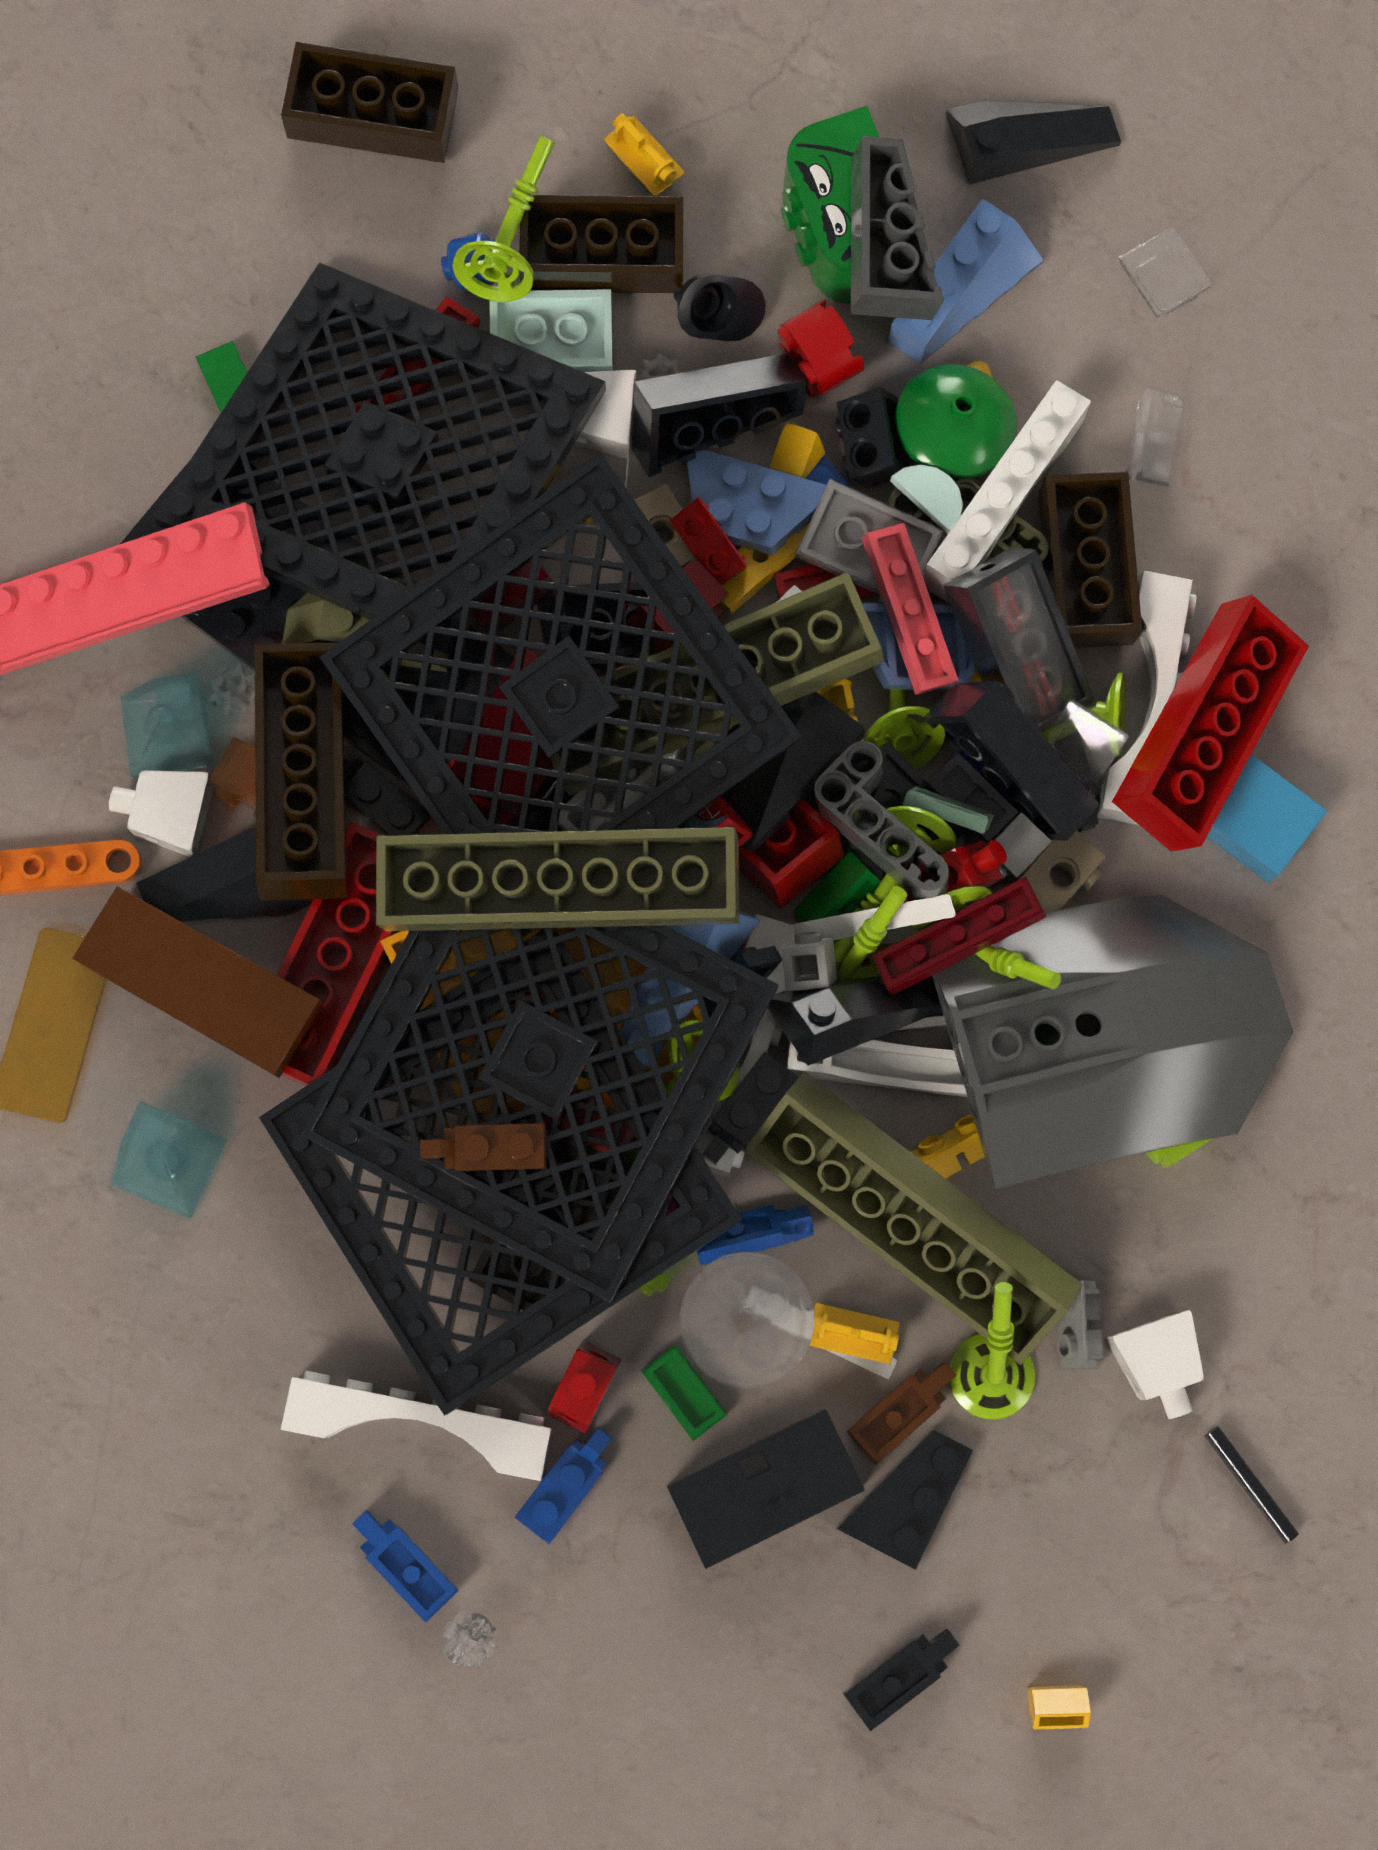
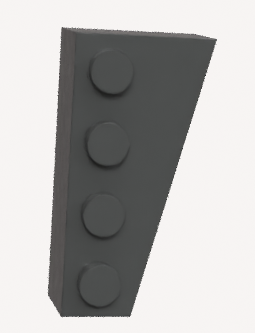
M862 136L851 158V314L932 320L944 299L941 287L937 286L933 271L935 263L932 252L928 251L923 232L925 224L922 212H918L914 196L916 189L903 139Z

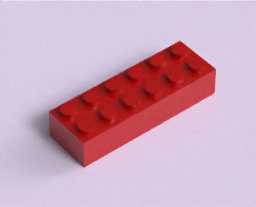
M1253 595L1221 604L1114 796L1112 803L1170 852L1202 847L1309 645Z
M352 821L346 831L347 898L313 899L277 973L278 977L324 1002L323 1007L281 1075L303 1086H307L337 1066L388 960V956L380 941L400 932L385 931L376 925L377 836L383 835Z

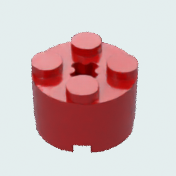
M825 299L782 323L781 328L777 330L782 341L779 343L782 354L787 353L794 363L797 362L802 375L806 379L805 391L811 398L818 394L823 396L865 370L861 355L859 354L853 358L850 352L852 349L851 345L855 342L849 330L833 306L829 305L827 307Z

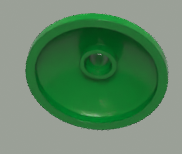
M945 364L928 368L908 382L897 402L895 427L903 448L918 465L936 467L948 474L952 479H969L984 475L995 468L1016 438L1017 416L1009 395L995 379L969 366ZM956 405H963L968 411H961Z

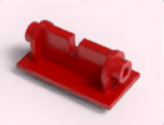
M698 497L669 521L694 557L723 585L747 568V564L744 561L746 558L744 555L741 556L712 516L708 510L710 508L708 504L705 505L700 497Z

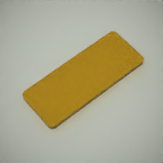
M43 928L38 934L0 1066L1 1110L55 1123H62L68 1117L106 978L72 959L85 936L51 928Z

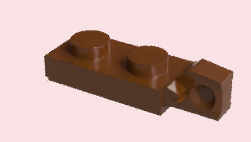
M546 1124L469 1125L444 1128V1139L420 1140V1158H444L445 1169H455V1171L547 1169Z
M942 1362L929 1375H926L920 1368L914 1374L907 1376L846 1432L873 1464L877 1465L941 1408L940 1404L947 1398L940 1390L957 1375L946 1362Z

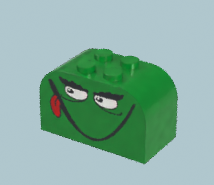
M867 106L812 123L801 129L794 136L787 152L782 193L784 207L781 208L782 218L787 230H794L798 240L795 243V249L801 266L808 265L816 286L823 294L837 302L851 304V158L862 136L879 137Z

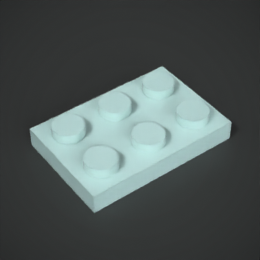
M611 289L530 290L525 297L516 301H490V333L582 372L613 371Z

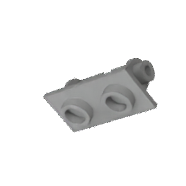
M1078 1280L1083 1285L1069 1311L1058 1322L1059 1338L1057 1341V1352L1060 1357V1369H1098L1099 1360H1103L1101 1329H1088L1087 1321L1101 1320L1100 1290L1096 1289L1095 1281Z

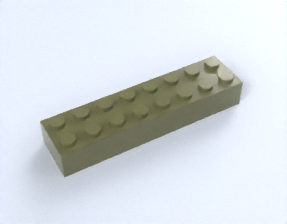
M849 572L723 625L780 706L884 662L882 648ZM682 644L678 666L700 669ZM673 647L648 657V661L670 664ZM629 665L615 671L613 687L635 690L638 667ZM646 668L643 691L665 695L669 672ZM677 673L673 696L695 700L699 677ZM606 675L601 677L603 683H605ZM707 679L703 701L726 705ZM612 694L621 708L609 717L630 720L633 697ZM641 699L638 722L660 725L664 702ZM671 704L668 727L690 730L694 707ZM702 709L698 732L709 734L721 732L724 712ZM733 714L730 727L739 724ZM606 724L602 747L624 751L628 727ZM597 726L573 743L594 746ZM636 729L632 752L655 756L658 732ZM666 734L663 756L688 746L689 737ZM571 749L567 773L589 776L593 753ZM562 751L551 758L556 771H559ZM601 754L597 778L608 780L620 775L623 758ZM631 759L629 770L648 762ZM566 780L564 789L570 796L587 789L588 783Z
M735 827L377 836L376 925L385 931L740 924L739 846Z
M805 1071L786 1092L744 1149L745 1153L986 1339L988 1323L993 1320L995 1285L999 1282L1011 1284L1013 1292L1010 1321L1014 1325L1013 1348L1007 1355L1020 1365L1069 1311L1083 1285Z

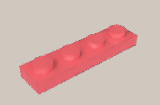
M901 523L866 533L861 539L915 695L953 685L959 680L905 524Z

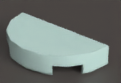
M915 465L905 467L891 476L890 482L946 534L950 532L961 516L963 502L958 486L948 474L936 467Z

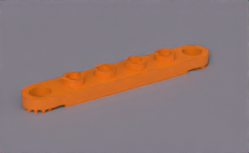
M124 840L0 851V896L125 884L133 881L139 875L142 869V858L138 850L131 843ZM117 851L127 852L131 857L128 869L120 873L112 872L108 865L109 858Z

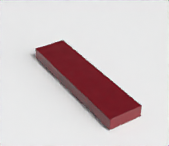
M1025 876L955 912V917L939 920L872 954L889 993L894 995L1046 918L1047 916L1028 878Z

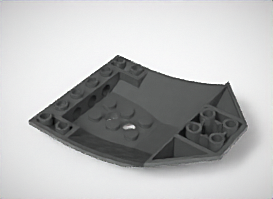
M1163 895L1122 898L1045 913L1046 918L992 945L995 948L1003 947L1019 953L1024 957L1025 961L1060 973V985L1054 990L1019 976L1012 979L991 971L989 964L975 954L932 975L994 1190L1124 1157L1213 1138L1237 1135L1293 1034L1268 953ZM1082 1014L1096 1016L1101 1025L1100 1032L1093 1037L1081 1035L1076 1029V1019ZM1042 1024L1053 1026L1059 1035L1058 1042L1050 1046L1042 1045L1035 1038V1028Z

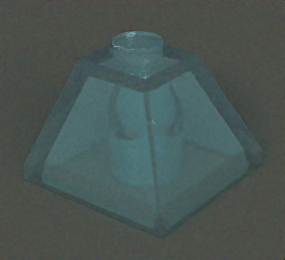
M197 673L153 679L120 696L131 778L139 777L141 771H183L215 766L205 688Z
M140 1101L121 1140L111 1185L191 1219L227 1140Z

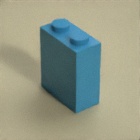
M1251 754L1207 838L1269 884L1283 871L1327 813V810Z

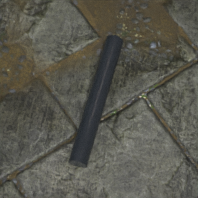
M1219 1426L1206 1433L1205 1438L1282 1541L1287 1544L1299 1535L1297 1530Z

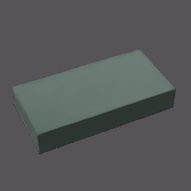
M914 787L907 791L903 806L924 809L945 821L983 834L990 828L994 816L992 812L919 787Z

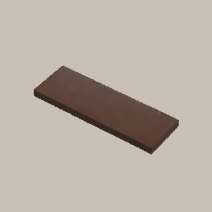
M116 886L72 957L73 960L278 1078L282 1075L324 1005V1002L118 886Z

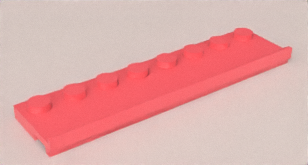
M244 502L1 584L0 675L202 610L270 586L268 578L264 576L260 555L263 553L252 506Z

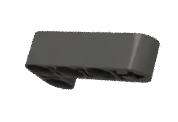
M868 741L855 742L815 782L814 792L818 812L917 900L947 893L949 869L945 860L870 796L883 780L884 771L881 750L877 745ZM860 761H869L874 764L873 769L868 772H858L853 767ZM833 790H838L845 794L844 798L838 802H829L824 799V796ZM864 817L872 818L877 822L874 827L867 830L856 827L855 823ZM897 844L903 845L909 850L907 854L898 858L890 856L886 851L892 845ZM921 873L927 878H931L934 874L937 875V882L928 879L923 883Z

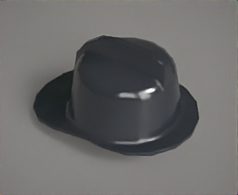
M713 274L696 275L687 280L680 291H675L673 296L677 302V317L681 328L689 336L700 339L727 342L740 341L755 332L761 325L765 315L766 301L762 291L754 282L739 277Z

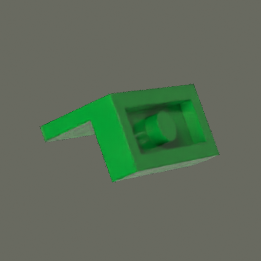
M849 852L796 907L794 914L801 922L852 913L856 908H862L861 901H868L866 895L868 892L874 893L882 880L870 871L853 852Z

